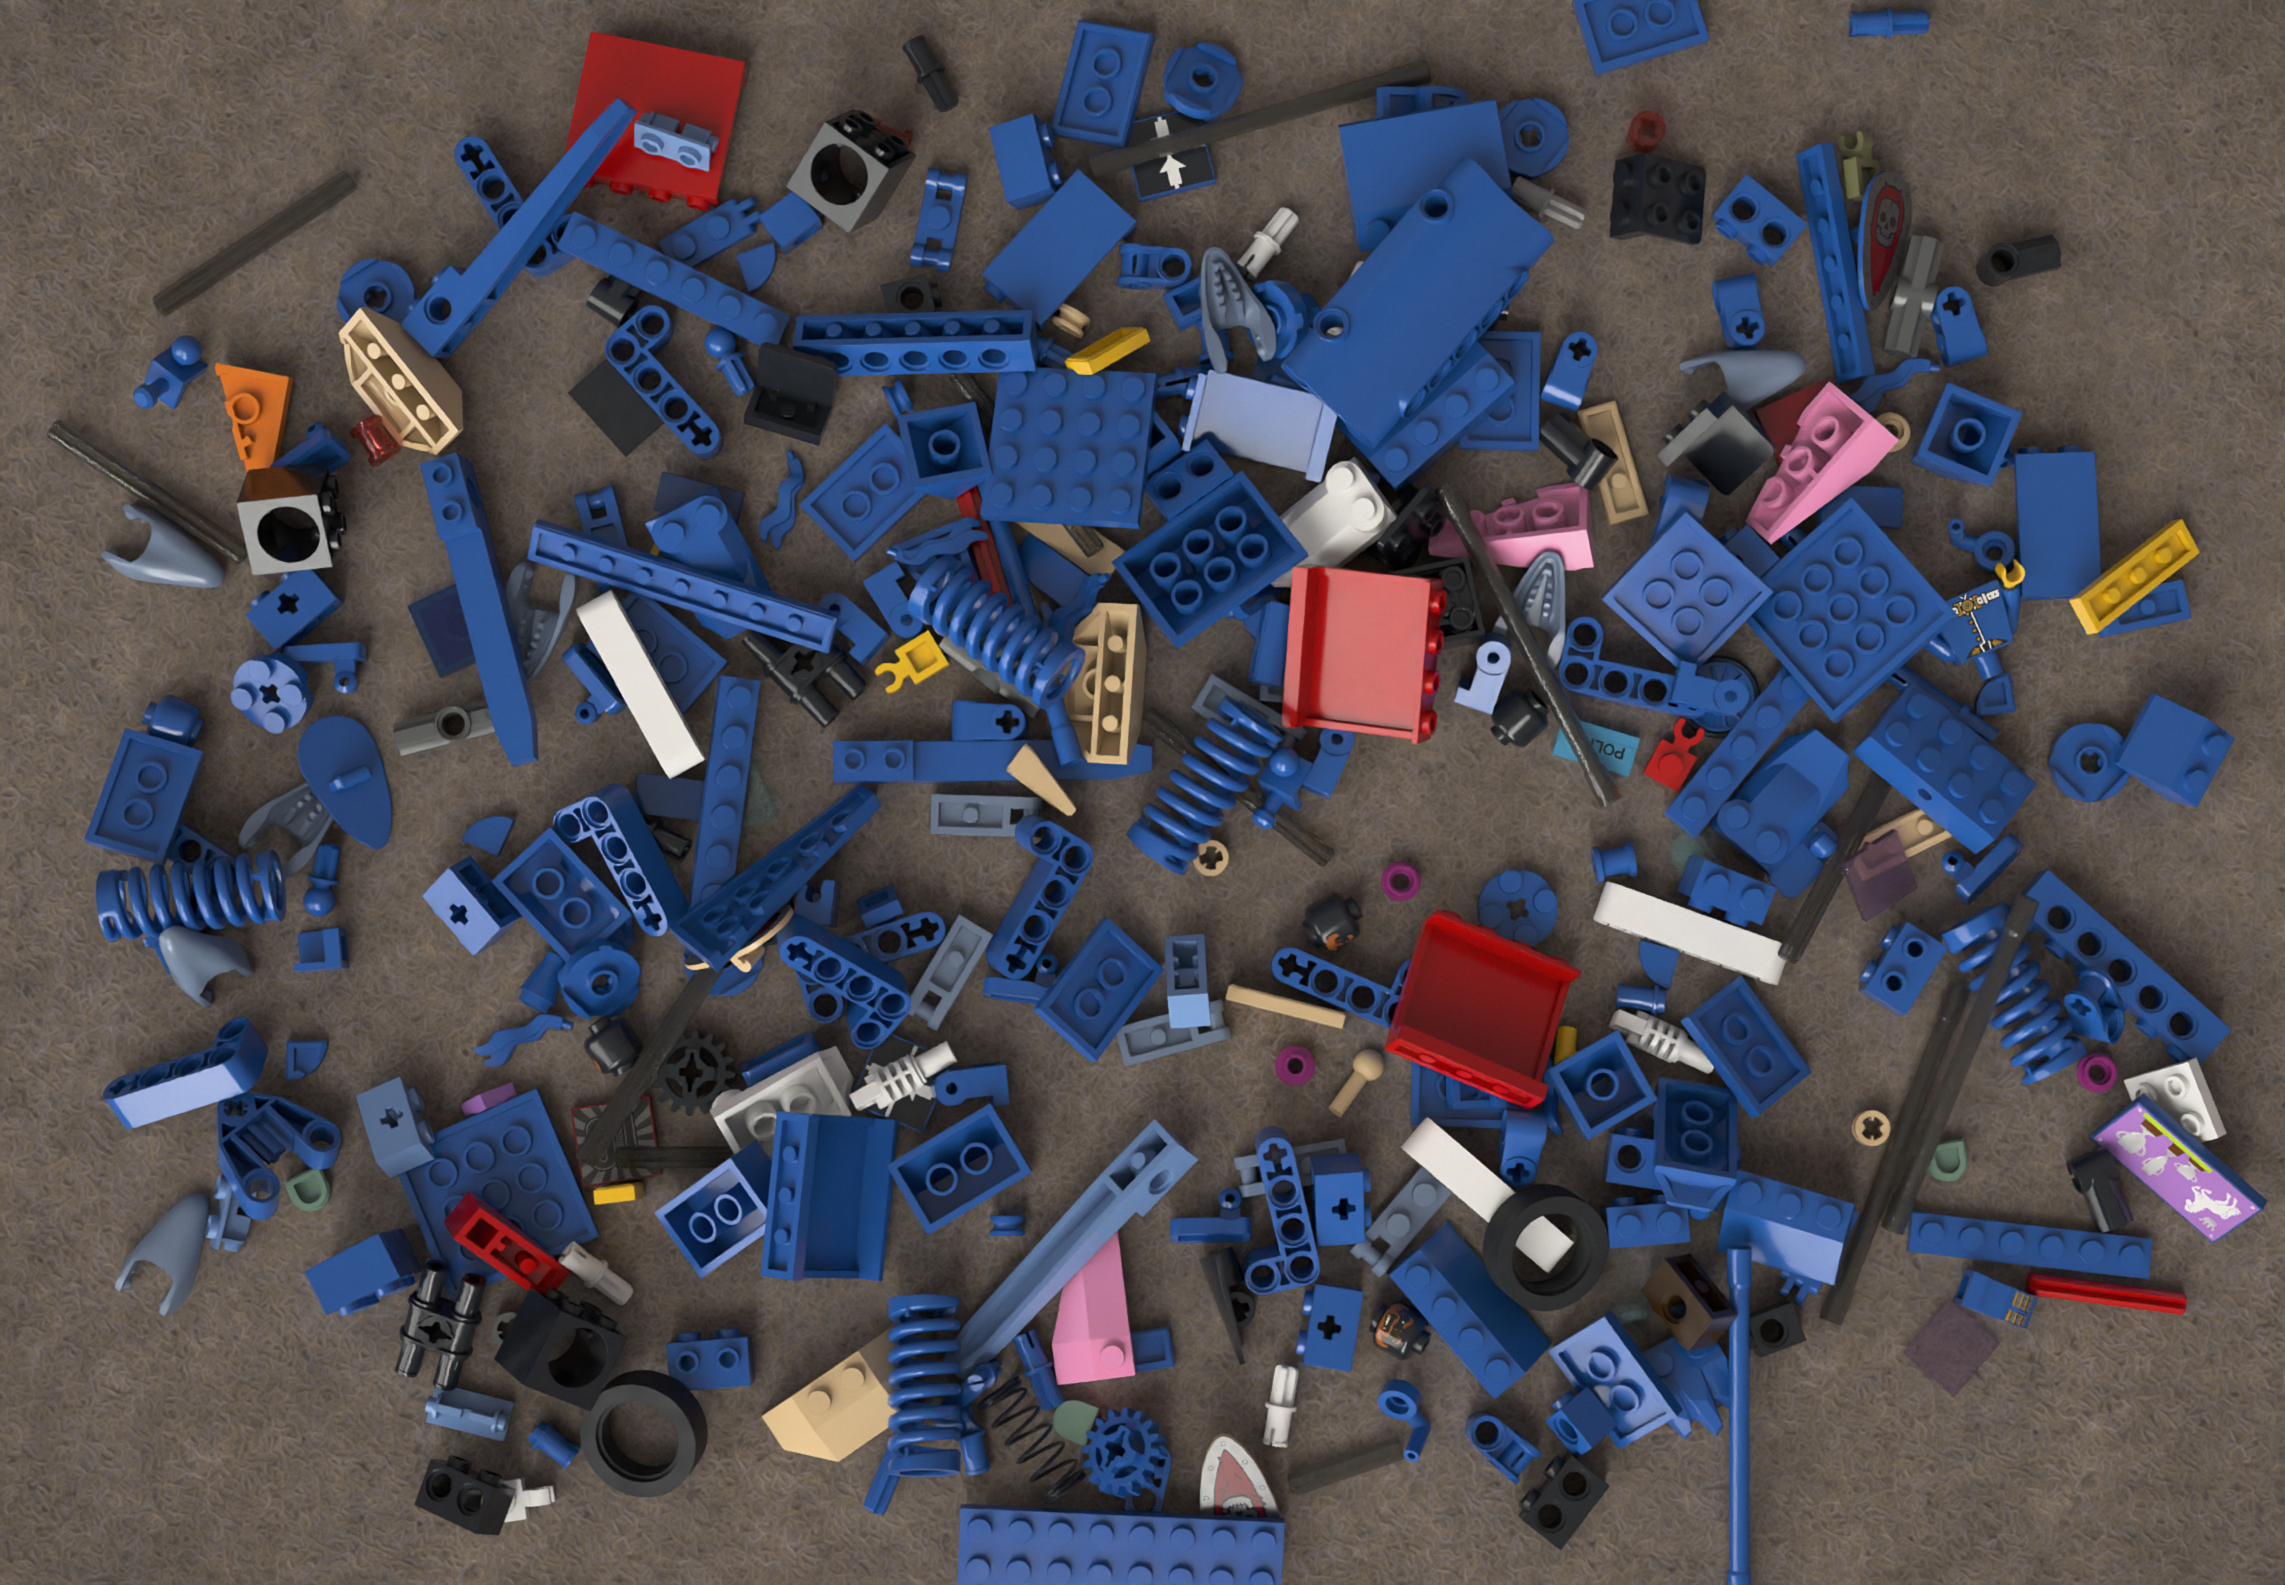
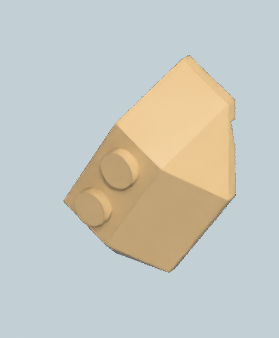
M367 307L359 308L339 332L340 341L344 344L345 361L351 385L400 446L427 451L434 455L441 454L463 430L462 390L439 361L432 357L400 323Z
M1098 603L1074 630L1072 642L1085 650L1086 656L1078 677L1065 693L1063 699L1070 722L1075 728L1083 757L1087 762L1129 765L1142 728L1147 646L1141 611L1138 604ZM1071 661L1061 674L1067 675L1072 665Z
M895 1325L762 1415V1418L784 1450L839 1462L888 1428L887 1421L889 1417L898 1412L888 1405L889 1395L897 1390L888 1383V1375L891 1371L897 1369L888 1361L889 1352L898 1347L888 1339V1333Z

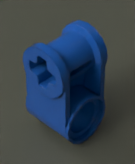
M1135 243L1119 245V253L1122 254L1121 277L1117 278L1116 285L1120 288L1172 290L1192 279L1191 259L1180 248L1154 247ZM1135 260H1137V263H1136V273H1134V262H1135ZM1171 261H1179L1185 265V270L1178 277H1170L1164 273L1165 266Z
M1754 274L1713 281L1712 293L1715 308L1720 317L1724 340L1731 350L1754 349L1765 333L1759 289ZM1740 325L1744 326L1745 331L1753 332L1749 339H1746L1744 333H1737Z
M1957 286L1942 290L1936 295L1930 319L1936 334L1939 352H1944L1940 354L1944 365L1951 367L1986 356L1987 345L1985 336L1978 324L1968 292ZM1947 301L1948 303H1956L1957 310L1954 312L1951 310L1944 311L1943 304Z
M1575 332L1566 337L1561 343L1553 365H1551L1540 392V399L1577 412L1589 382L1588 377L1597 356V343L1591 335L1586 332ZM1576 343L1583 345L1581 351L1587 354V356H1582L1578 361L1573 359L1574 352L1568 349L1573 348Z
M953 701L951 741L1021 740L1027 733L1028 720L1021 709L1015 705L989 704L978 701ZM1007 714H1012V717L1019 722V726L1012 727L1011 733L1006 734V730L999 726V722L1006 721Z
M2096 967L2084 968L2079 976V985L2075 990L2069 991L2064 998V1005L2072 1022V1032L2076 1036L2114 1044L2120 1039L2125 1024V1016L2117 997L2115 982L2102 969Z
M1505 1108L1497 1149L1498 1158L1501 1162L1500 1175L1503 1182L1508 1186L1524 1187L1534 1180L1541 1149L1546 1140V1112Z
M1488 1411L1475 1412L1466 1421L1465 1433L1469 1441L1514 1484L1520 1481V1473L1531 1460L1542 1455L1540 1451L1517 1431H1512L1499 1418ZM1490 1421L1494 1423L1495 1432L1489 1440L1479 1441L1476 1439L1475 1430L1481 1422Z

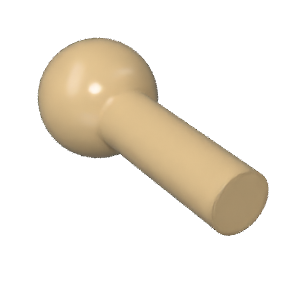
M1365 1049L1355 1056L1353 1060V1074L1328 1107L1332 1113L1342 1117L1365 1083L1381 1076L1385 1063L1379 1052L1373 1049Z

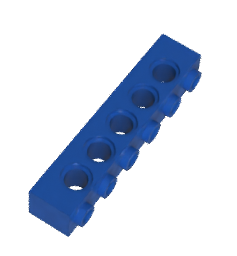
M1033 310L797 316L793 349L812 356H822L834 362L838 367L837 376L1036 371L1039 340Z
M2049 870L2039 871L2009 906L2016 913L2013 920L2028 933H2032L2035 930L2046 940L2043 946L2052 955L2060 960L2066 957L2076 966L2073 972L2077 977L2087 967H2096L2109 974L2108 968L2113 960L2119 961L2124 967V976L2119 982H2114L2123 1012L2127 1010L2137 1019L2134 1025L2141 1033L2152 1040L2157 1036L2168 1046L2165 1053L2176 1063L2197 1058L2199 1065H2201L2232 1030ZM2052 907L2060 909L2064 916L2063 924L2059 929L2053 928L2047 919L2048 912ZM2084 933L2088 934L2094 942V949L2088 956L2084 955L2078 948V940ZM2145 986L2149 987L2155 996L2153 1005L2148 1009L2142 1006L2139 1001V993ZM2175 1013L2180 1014L2185 1021V1028L2179 1035L2173 1033L2170 1028V1019Z

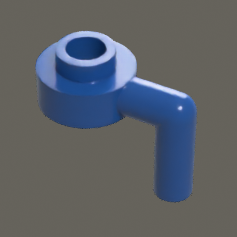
M1953 519L1949 522L1950 543L1953 546L1974 553L1975 561L1983 571L1996 574L1995 566L1997 563L2001 562L2006 570L2013 564L2015 546L2007 534L1991 531L1977 538L1965 533V525L1962 520ZM1991 550H1998L2002 553V557L1999 560L1993 561L1987 557V554Z
M1394 1379L1384 1384L1378 1397V1405L1389 1417L1397 1420H1406L1413 1428L1403 1455L1408 1461L1416 1462L1419 1460L1431 1426L1418 1410L1421 1395L1416 1387L1408 1381Z

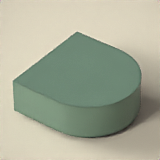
M1964 1138L1922 1145L1927 1170L1934 1178L1941 1181H1954L1965 1173L1968 1158Z
M311 1168L283 1181L294 1205L304 1211H316L323 1208L329 1202L332 1195V1186L325 1169Z
M1079 1399L1063 1401L1056 1408L1053 1416L1056 1432L1069 1441L1085 1446L1088 1439L1086 1432L1091 1431L1099 1407Z

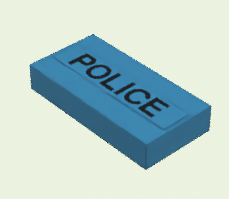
M1563 716L1551 755L1629 777L1640 738Z

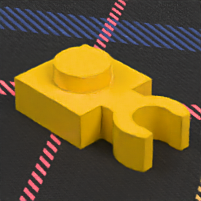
M927 630L895 650L900 659L899 662L896 664L883 663L874 672L878 677L885 672L895 674V682L885 689L888 694H894L902 688L906 678L911 677L917 686L948 667L949 663Z

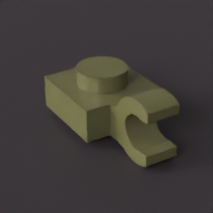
M1858 131L1856 147H1854L1853 137L1841 136L1839 148L1841 153L1849 158L1843 160V185L1846 190L1847 199L1862 202L1868 183L1874 175L1880 173L1879 161L1872 160L1873 139L1871 133Z

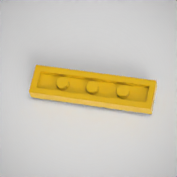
M2183 519L2170 521L2069 600L2087 635L2100 632L2200 553Z

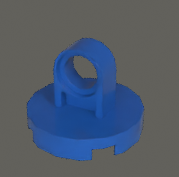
M1273 279L1255 284L1251 291L1265 307L1275 327L1276 350L1273 358H1286L1307 336L1309 327L1314 324V319L1322 308L1311 294H1299L1286 281ZM1246 327L1247 334L1256 348L1251 331Z

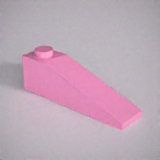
M1830 381L1802 412L1797 422L1800 429L1792 445L1785 444L1780 454V457L1784 459L1775 477L1769 478L1765 482L1745 520L1770 544L1871 472L1899 441Z
M1576 482L1551 485L1537 489L1536 494L1538 498L1516 505L1513 497L1501 501L1502 507L1490 514L1484 515L1481 511L1472 510L1447 518L1440 533L1435 537L1429 538V554L1450 558L1468 556L1469 560L1530 568L1542 553L1554 552L1561 557L1564 571H1576L1582 568L1594 567V533L1590 492Z
M1118 1231L1063 1286L1052 1341L1057 1385L1137 1374Z

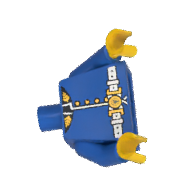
M2014 559L2013 570L2006 574L2005 566L2001 562L1997 563L1995 571L2002 580L2000 585L1996 579L1947 600L1948 605L1959 617L1923 648L1943 662H1952L1955 667L1974 660L1982 681L2005 672L1996 649L2012 643L2013 635L2017 631L2021 607L2020 582L2025 577V570L2022 565Z

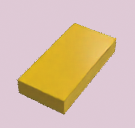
M1121 327L1068 357L1064 361L1067 369H1073L1077 374L1093 375L1150 342L1147 329L1143 327Z
M642 1182L609 1185L593 1190L595 1205L637 1200L646 1197L645 1185Z

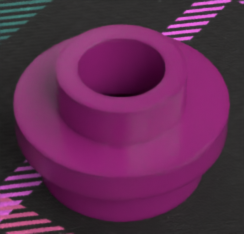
M1399 861L1390 864L1381 876V887L1384 893L1395 901H1407L1413 898L1421 886V877L1418 870L1408 862ZM1397 874H1403L1408 878L1406 888L1398 889L1394 886L1393 879Z
M1287 1047L1276 1058V1074L1287 1085H1303L1314 1074V1058L1303 1047ZM1292 1058H1298L1303 1064V1068L1298 1074L1291 1073L1287 1068V1064Z
M2104 1053L2085 1055L2079 1061L2076 1069V1076L2080 1085L2084 1089L2095 1093L2109 1090L2115 1084L2118 1075L2115 1062ZM2094 1065L2102 1068L2103 1075L2099 1080H2094L2090 1076V1069Z

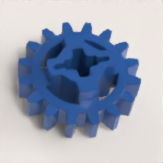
M1123 1407L1121 1413L1111 1409L1108 1411V1421L1100 1418L1095 1420L1099 1428L1096 1433L1092 1431L1086 1432V1436L1092 1442L1090 1446H1084L1081 1449L1082 1452L1090 1456V1459L1086 1460L1082 1466L1084 1469L1093 1471L1088 1480L1091 1483L1100 1485V1491L1110 1495L1113 1493V1495L1121 1498H1126L1127 1493L1139 1496L1141 1495V1484L1150 1488L1154 1486L1153 1480L1150 1477L1153 1472L1156 1474L1163 1473L1164 1470L1157 1465L1158 1460L1166 1459L1168 1454L1160 1451L1159 1446L1163 1445L1167 1439L1165 1436L1157 1433L1161 1426L1159 1423L1149 1420L1150 1415L1139 1410L1136 1412L1128 1407Z

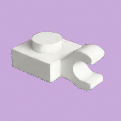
M524 1477L502 1480L503 1484L516 1489L504 1522L528 1519L530 1517L528 1507L548 1505L556 1501L554 1485L526 1489Z

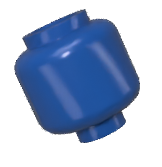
M168 694L162 697L158 704L152 701L149 703L141 723L148 726L146 730L148 735L193 748L205 720L200 718L199 707Z

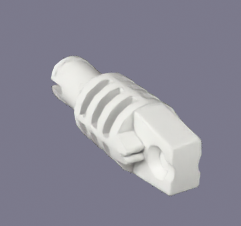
M1623 1010L1614 1012L1609 1028L1613 1030L1618 1029L1621 1034L1627 1036L1625 1043L1669 1063H1675L1678 1060L1707 1074L1711 1073L1714 1069L1697 1043L1687 1039L1688 1034L1684 1030L1640 1010L1637 1011L1636 1016Z
M945 1041L917 1057H914L913 1054L910 1056L906 1055L866 1076L864 1079L867 1085L851 1093L849 1096L858 1111L875 1103L882 1109L924 1087V1084L927 1083L926 1078L958 1061L950 1045Z

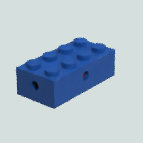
M1913 681L1892 699L1852 751L1855 756L1975 855L1996 840L2037 784Z

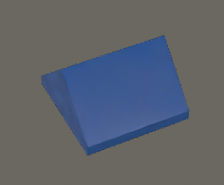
M975 402L897 416L914 491L953 500L983 482L985 476L992 474Z

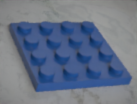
M1036 368V371L999 372L988 452L992 474L985 476L980 512L982 519L1140 529L1158 385L1156 373L1098 371L1093 375L1077 374L1073 369Z
M1851 497L1760 578L1772 589L1773 593L1746 622L1834 723H1837L1959 616Z
M539 1088L433 1133L435 1142L431 1143L430 1146L434 1159L398 1175L433 1259L442 1261L449 1266L444 1286L451 1301L457 1299L462 1277L466 1273H475L486 1278L485 1286L507 1277L454 1240L444 1224L445 1219L468 1191L499 1211L553 1256L562 1253L573 1241L581 1245L601 1236Z

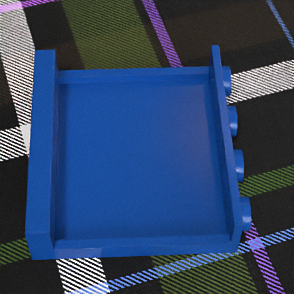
M777 1111L760 1276L792 1281H803V1278L883 1280L893 1179L886 1165L895 1159L897 1120Z

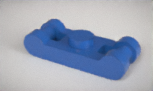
M929 167L915 242L911 252L910 266L922 268L923 264L937 267V271L949 273L969 174L956 172L955 175L941 173L942 169ZM938 189L951 190V201L937 199ZM928 239L942 242L941 250L927 249Z
M613 484L601 487V492L588 495L587 492H582L574 495L583 533L630 547ZM605 507L607 516L594 519L592 510ZM596 581L600 593L612 590L611 585Z

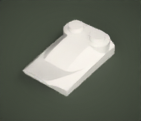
M1355 457L1350 461L1339 462L1333 465L1322 483L1279 516L1308 553L1309 557L1296 566L1314 564L1340 568L1376 542L1398 517L1362 463ZM1293 568L1270 584L1274 588H1291Z
M834 1046L824 1051L816 1052L744 1091L736 1089L722 1092L716 1097L712 1109L709 1111L734 1154L757 1140L772 1161L777 1111L851 1116L849 1095L854 1078L839 1050Z

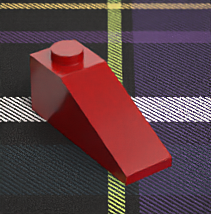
M468 1191L444 1221L454 1240L527 1291H529L530 1287L543 1292L546 1291L548 1286L558 1289L571 1273L568 1268L558 1262V1259L509 1219L470 1191Z

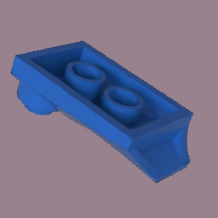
M716 485L645 521V525L665 559L772 591ZM694 612L701 627L710 629L725 639H729L748 629Z
M1815 728L1798 735L1787 736L1733 798L1722 805L1717 816L1710 822L1709 827L1771 878L1849 789L1848 764L1850 757Z
M549 827L491 881L566 962L576 951L589 945L591 941L597 938H605L610 943H617L626 949L636 941L632 925L633 914L552 827Z
M1659 1076L1655 1086V1096L1658 1100L1654 1102L1651 1112L1654 1119V1173L1668 1205L1711 1212L1722 1197L1735 1186L1737 1180L1738 1099L1728 1088Z

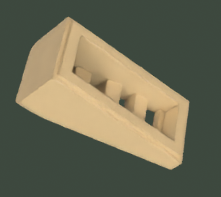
M1025 743L1006 767L1007 772L1064 816H1072L1076 811L1073 802L1031 746Z

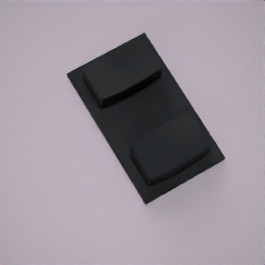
M607 359L568 392L625 457L664 424Z

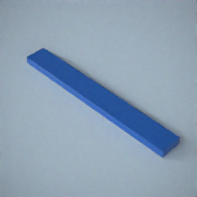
M541 519L534 523L528 560L827 654L832 649L840 615L838 612Z

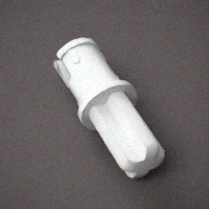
M1280 208L1263 231H1258L1254 234L1255 241L1241 259L1235 263L1238 270L1244 276L1248 271L1247 277L1255 280L1271 257L1279 255L1281 244L1299 222L1298 216L1289 208Z
M571 1242L561 1253L563 1257H560L558 1262L584 1280V1285L587 1288L594 1286L618 1305H624L632 1296L633 1288L631 1285L608 1269L607 1261H599L576 1242Z
M1277 1365L1275 1368L1270 1401L1265 1402L1268 1414L1262 1443L1266 1445L1272 1443V1446L1288 1447L1287 1441L1292 1412L1297 1411V1407L1293 1406L1299 1375L1298 1369L1290 1365Z

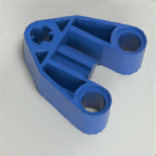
M245 1092L218 1102L216 1117L218 1164L243 1211L252 1219H268L276 1213L279 1206L280 1181L263 1164V1160L268 1165L276 1163L280 1159V1155L286 1151V1148L291 1153L294 1152L308 1166L318 1170L333 1166L338 1159L341 1139L338 1127L331 1121L281 1096ZM324 1141L330 1144V1146L321 1149L315 1147L313 1143ZM257 1191H264L270 1194V1197L257 1199L252 1194Z

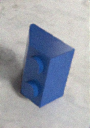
M1948 382L1939 393L1910 463L1945 478L1991 487L2022 412Z
M2151 693L2113 763L2166 800L2197 808L2235 738L2208 718Z
M1618 1029L1547 1069L1561 1104L1580 1137L1587 1140L1658 1100Z

